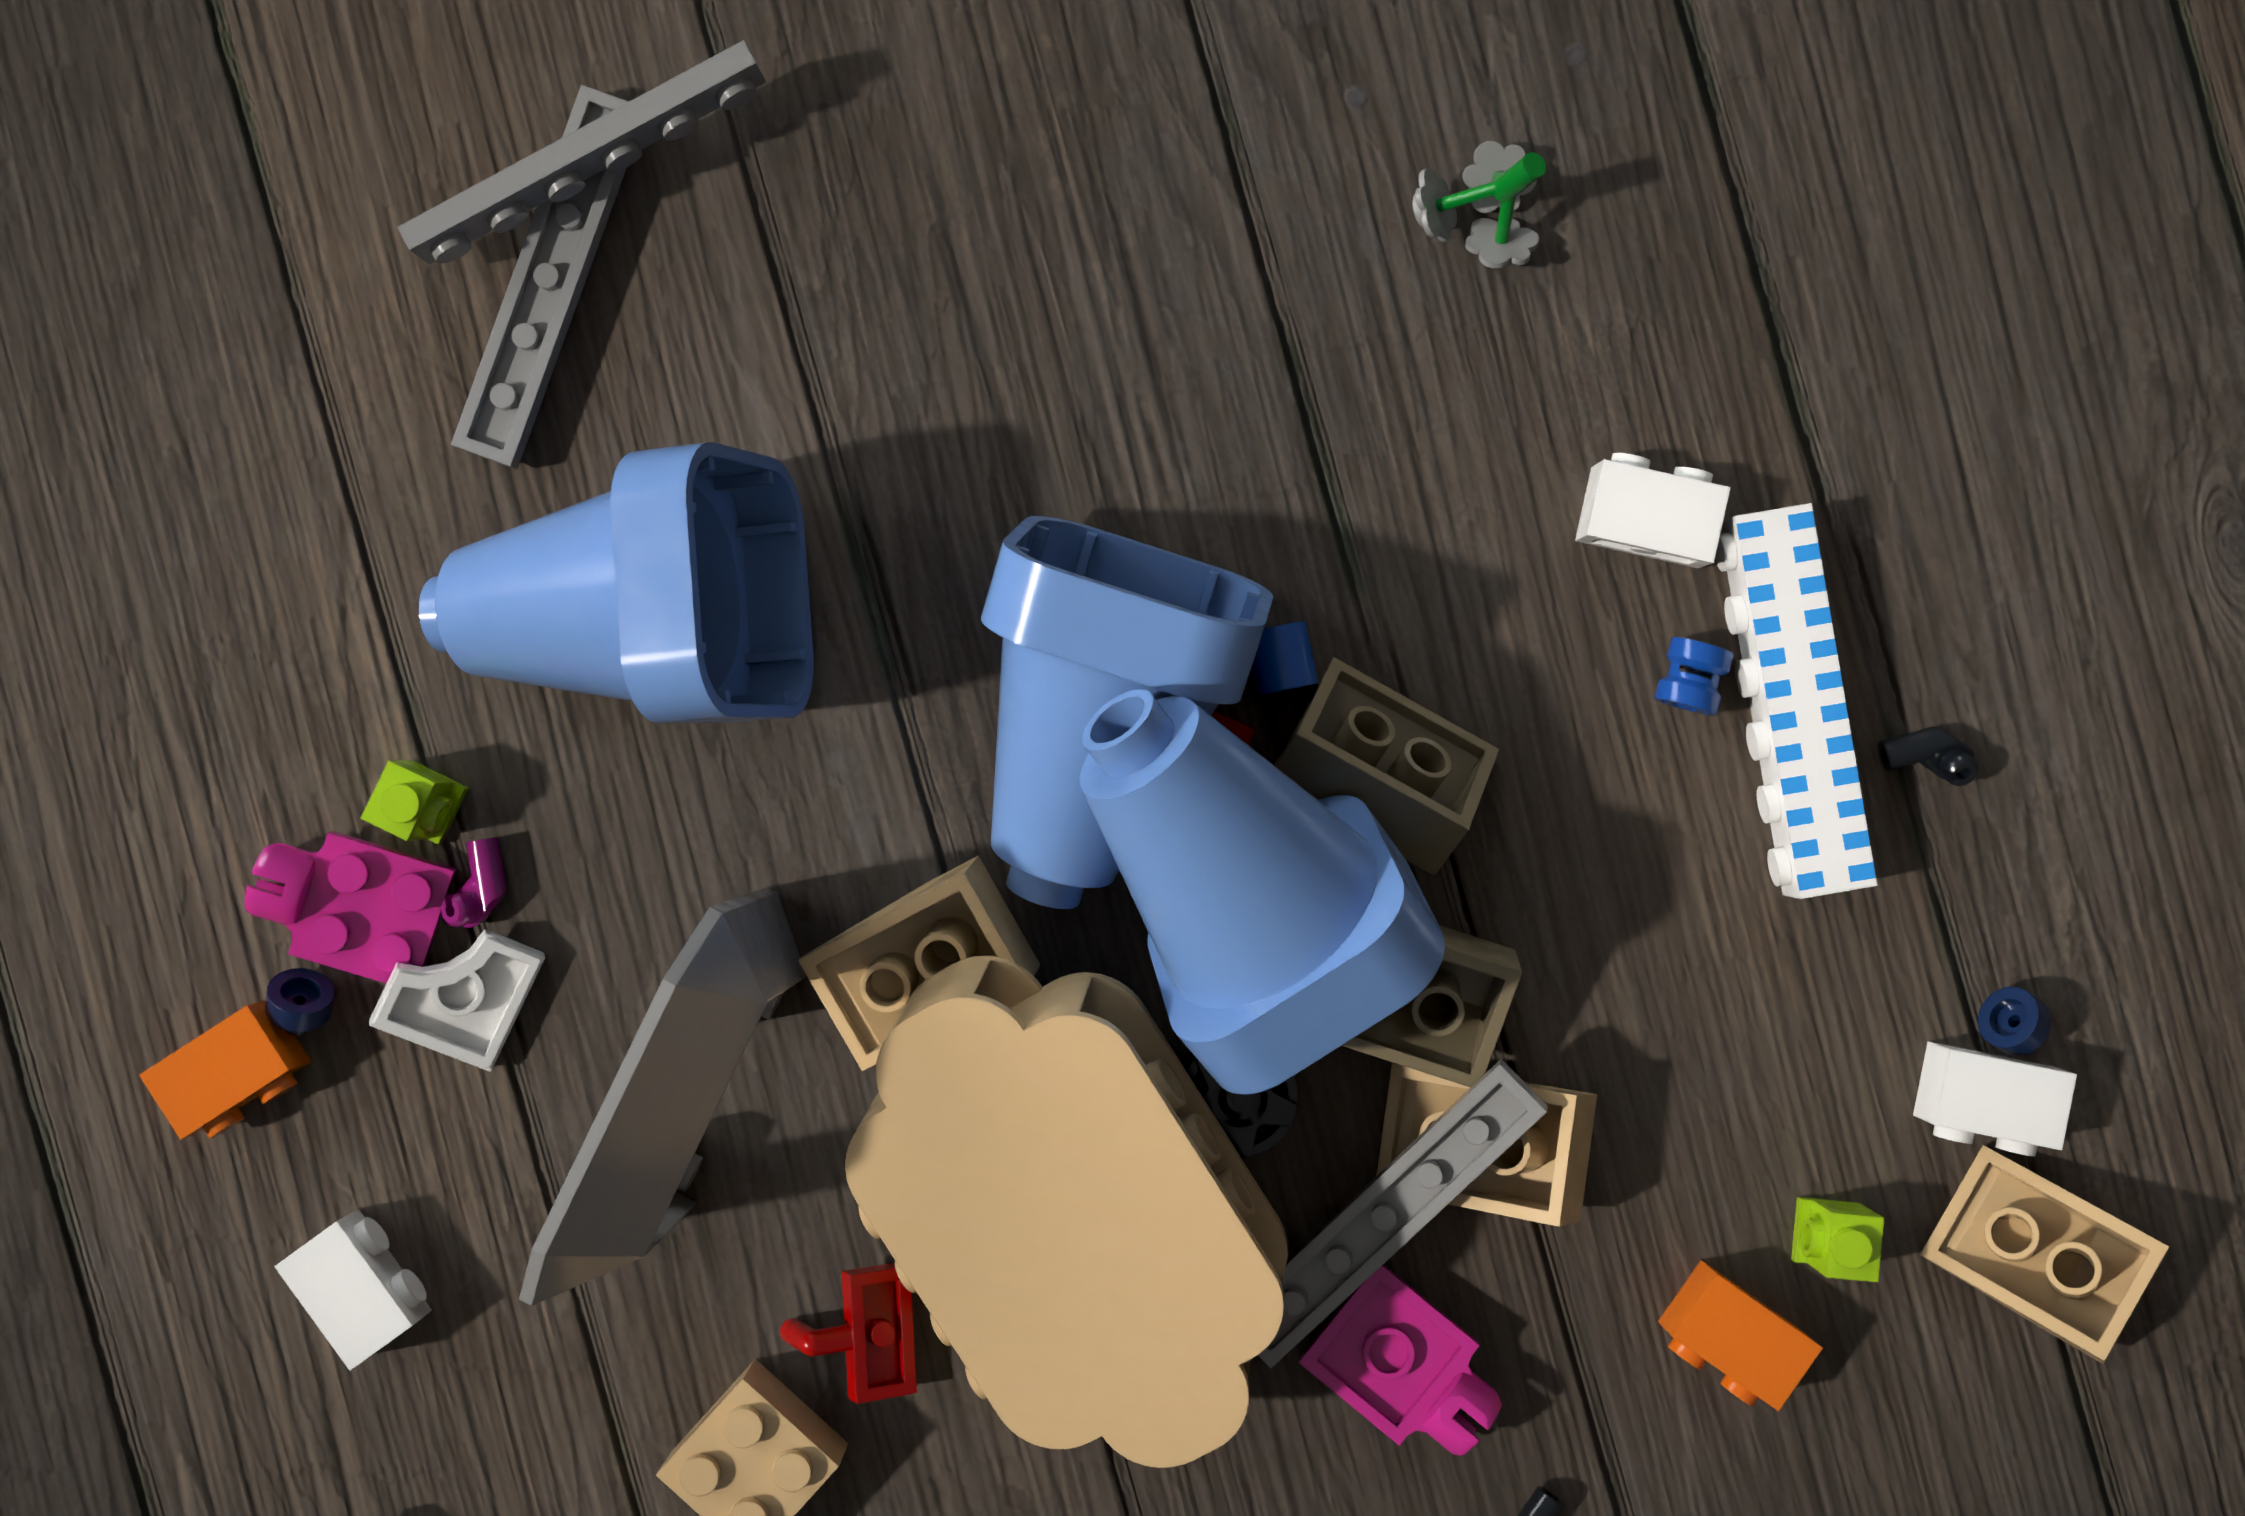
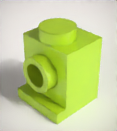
M388 760L360 819L405 841L428 839L439 845L443 843L469 787L414 760Z
M1797 1197L1791 1260L1797 1263L1809 1264L1826 1278L1878 1282L1884 1217L1858 1202Z

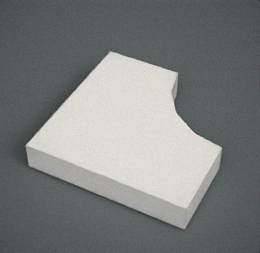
M484 929L470 949L449 962L424 967L397 962L369 1019V1026L491 1072L544 962L545 954Z

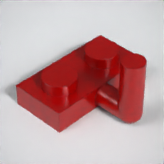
M895 1263L841 1271L844 1325L814 1329L796 1318H790L780 1328L782 1340L807 1356L813 1357L846 1351L848 1399L856 1404L917 1393L912 1292L908 1291L900 1281L895 1269Z

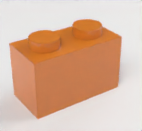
M266 1000L246 1005L139 1074L180 1140L205 1131L209 1139L220 1135L245 1118L240 1108L259 1097L264 1105L295 1087L298 1082L292 1074L312 1062L295 1035L287 1033L268 1019L265 1012Z
M1700 1260L1658 1320L1660 1325L1673 1337L1668 1347L1679 1357L1698 1370H1701L1707 1361L1725 1374L1720 1384L1740 1400L1753 1407L1760 1398L1778 1412L1823 1349L1804 1331L1702 1260Z

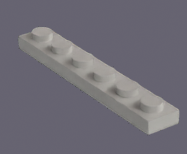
M742 40L403 223L397 228L408 249L428 264L435 261L440 264L454 261L470 251L472 248L470 242L492 230L495 233H502L516 228L529 217L527 211L548 200L560 202L575 196L584 189L586 185L585 180L607 169L614 172L629 167L641 158L643 154L641 150L663 138L666 141H673L688 135L698 127V119L720 107L723 110H731L742 106L755 96V88L766 83V80L745 41Z
M581 85L562 138L626 104L628 101ZM627 168L614 172L605 169L585 180L586 185L584 189L575 196L560 202L548 200L537 206L452 439V446L518 469Z
M1502 1059L1287 1260L1282 1283L1284 1292L1282 1322L1273 1341L1258 1355L1270 1368L1279 1362L1547 1113L1548 1105Z

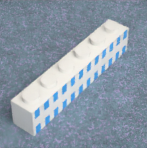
M1812 503L1738 515L1726 519L1722 524L1715 559L1721 572L1727 571L1731 596L1726 597L1724 603L1725 618L1730 633L1732 635L1738 634L1742 659L1736 661L1735 676L1741 696L1743 698L1749 697L1753 722L1748 723L1746 726V740L1752 759L1760 761L1764 785L1757 788V804L1763 822L1765 824L1770 823L1774 848L1769 849L1767 854L1771 879L1776 887L1781 886L1782 895L1798 899L1877 886Z

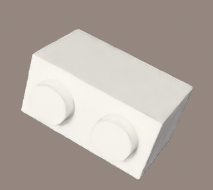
M1613 453L1611 461L1604 459L1591 467L1575 541L1694 568H1701L1714 563L1731 487L1712 483V473L1696 468L1675 467L1674 474L1649 469L1651 462L1649 459L1626 453Z
M1927 1041L1913 1116L1933 1124L1934 1136L1956 1142L1973 1144L1974 1134L1976 1133L1996 1137V1148L2021 1155L2036 1156L2038 1146L2062 1150L2077 1074L2050 1065Z
M359 1209L333 1223L274 1266L349 1371L432 1311L425 1301L427 1298L426 1290L419 1278L412 1271L400 1267L388 1250L389 1239L385 1231L372 1218H365Z

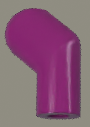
M498 837L466 842L471 877L455 895H447L442 902L441 913L449 925L453 927L463 926L465 928L479 925L488 918L504 898L507 886Z

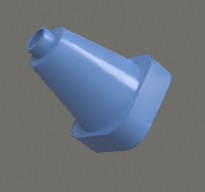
M714 442L629 452L620 460L615 470L611 491L458 548L450 553L442 564L439 575L430 578L422 588L419 599V619L422 631L432 648L440 653H448L453 662L467 674L633 701L639 712L646 719L654 723H729L796 717L807 705L814 673L805 527L797 488L790 473L779 460Z
M1045 516L1027 517L1003 539L982 611L981 621L988 629L1003 637L991 848L997 856L1011 865L1006 885L1013 893L1038 905L1056 909H1072L1079 906L1084 888L1104 887L1114 881L1120 870L1080 786L1081 768L1089 754L1082 744V734L1085 726L1092 716L1107 702L1125 692L1136 689L1148 690L1156 700L1170 696L1188 698L1211 716L1218 704L1238 703L1242 698L1272 604L1273 594L1268 589L1231 571L1101 529L1059 518Z
M1131 690L1107 702L1089 720L1082 734V744L1089 754L1081 768L1080 786L1149 932L1148 949L1172 1029L1223 1089L1235 1094H1254L1279 1085L1408 1004L1431 982L1444 956V935L1406 859L1362 800L1349 795H1336L1317 800L1205 710L1185 697L1170 696L1156 700L1148 690Z

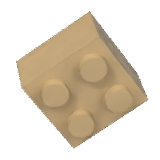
M755 1359L671 1451L656 1476L700 1516H794L839 1467L849 1443Z

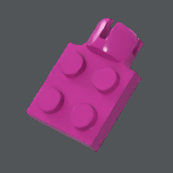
M330 831L327 833L322 848L315 852H309L283 843L265 846L256 859L251 873L285 885L265 879H258L255 886L247 884L244 902L245 910L253 916L283 924L292 932V943L288 955L387 983L397 962L420 967L426 965L442 916V902L449 895L457 868L336 831Z
M1385 1264L1344 1300L1299 1357V1363L1399 1446L1408 1435L1415 1431L1426 1432L1450 1453L1462 1456L1473 1449L1481 1440L1474 1435L1477 1430L1475 1425L1463 1416L1459 1409L1461 1408L1486 1430H1490L1502 1407L1497 1391L1474 1373L1469 1366L1472 1355L1480 1346L1478 1340Z

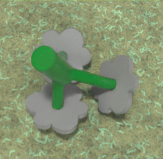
M1485 141L1474 152L1473 159L1475 164L1467 166L1462 174L1463 182L1470 189L1449 195L1446 181L1443 178H1437L1431 168L1420 171V188H1417L1415 191L1412 205L1418 224L1430 238L1437 237L1440 242H1446L1451 239V228L1455 227L1457 223L1456 207L1471 203L1472 207L1481 213H1489L1499 207L1498 222L1489 218H1480L1471 224L1470 236L1466 239L1465 248L1473 254H1479V261L1490 268H1502L1512 264L1524 265L1529 262L1530 252H1533L1538 247L1539 236L1531 229L1520 228V223L1512 217L1513 211L1520 204V195L1531 192L1536 185L1537 179L1546 171V163L1539 154L1530 152L1525 155L1524 149L1516 144L1503 148L1498 142Z

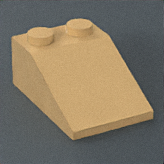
M979 855L921 885L798 960L862 1071L876 1065L881 1046L909 998L919 985L936 973L960 960L974 956H996L1010 960L1025 968L1033 976H1035L1040 967L1039 961Z
M1392 1063L1377 1175L1470 1087ZM1525 1082L1548 1105L1547 1113L1448 1205L1558 1227L1581 1222L1597 1094Z
M1983 1145L1920 1255L2043 1330L2104 1364L2164 1259L2169 1246Z

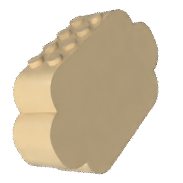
M974 956L960 960L925 980L913 992L881 1046L876 1063L878 1093L853 1135L846 1153V1178L850 1191L859 1205V1215L864 1227L872 1237L876 1239L881 1238L892 1254L900 1281L908 1291L912 1293L917 1292L930 1312L931 1324L937 1337L944 1345H952L966 1366L968 1382L975 1394L981 1399L987 1398L1003 1423L1018 1437L1031 1444L1049 1449L1076 1448L1103 1437L1117 1453L1126 1459L1144 1466L1156 1468H1170L1187 1464L1224 1445L1237 1433L1247 1414L1250 1361L1270 1345L1282 1322L1284 1311L1282 1283L1288 1256L1287 1236L1278 1215L1140 998L1129 987L1112 977L1089 972L1074 973L1060 977L1042 987L1039 981L1025 968L1010 960L996 956Z

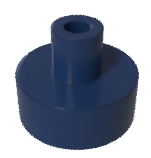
M294 968L282 971L275 975L267 986L266 1015L274 1025L284 1029L291 1035H303L308 1031L315 1030L323 1026L331 1017L334 1000L333 984L325 975L315 970Z
M2005 987L1992 993L1982 1004L1978 1014V1028L1982 1037L1989 1044L2006 1054L2021 1056L2035 1051L2044 1043L2050 1032L2051 1016L2047 1006L2028 991L2019 987Z

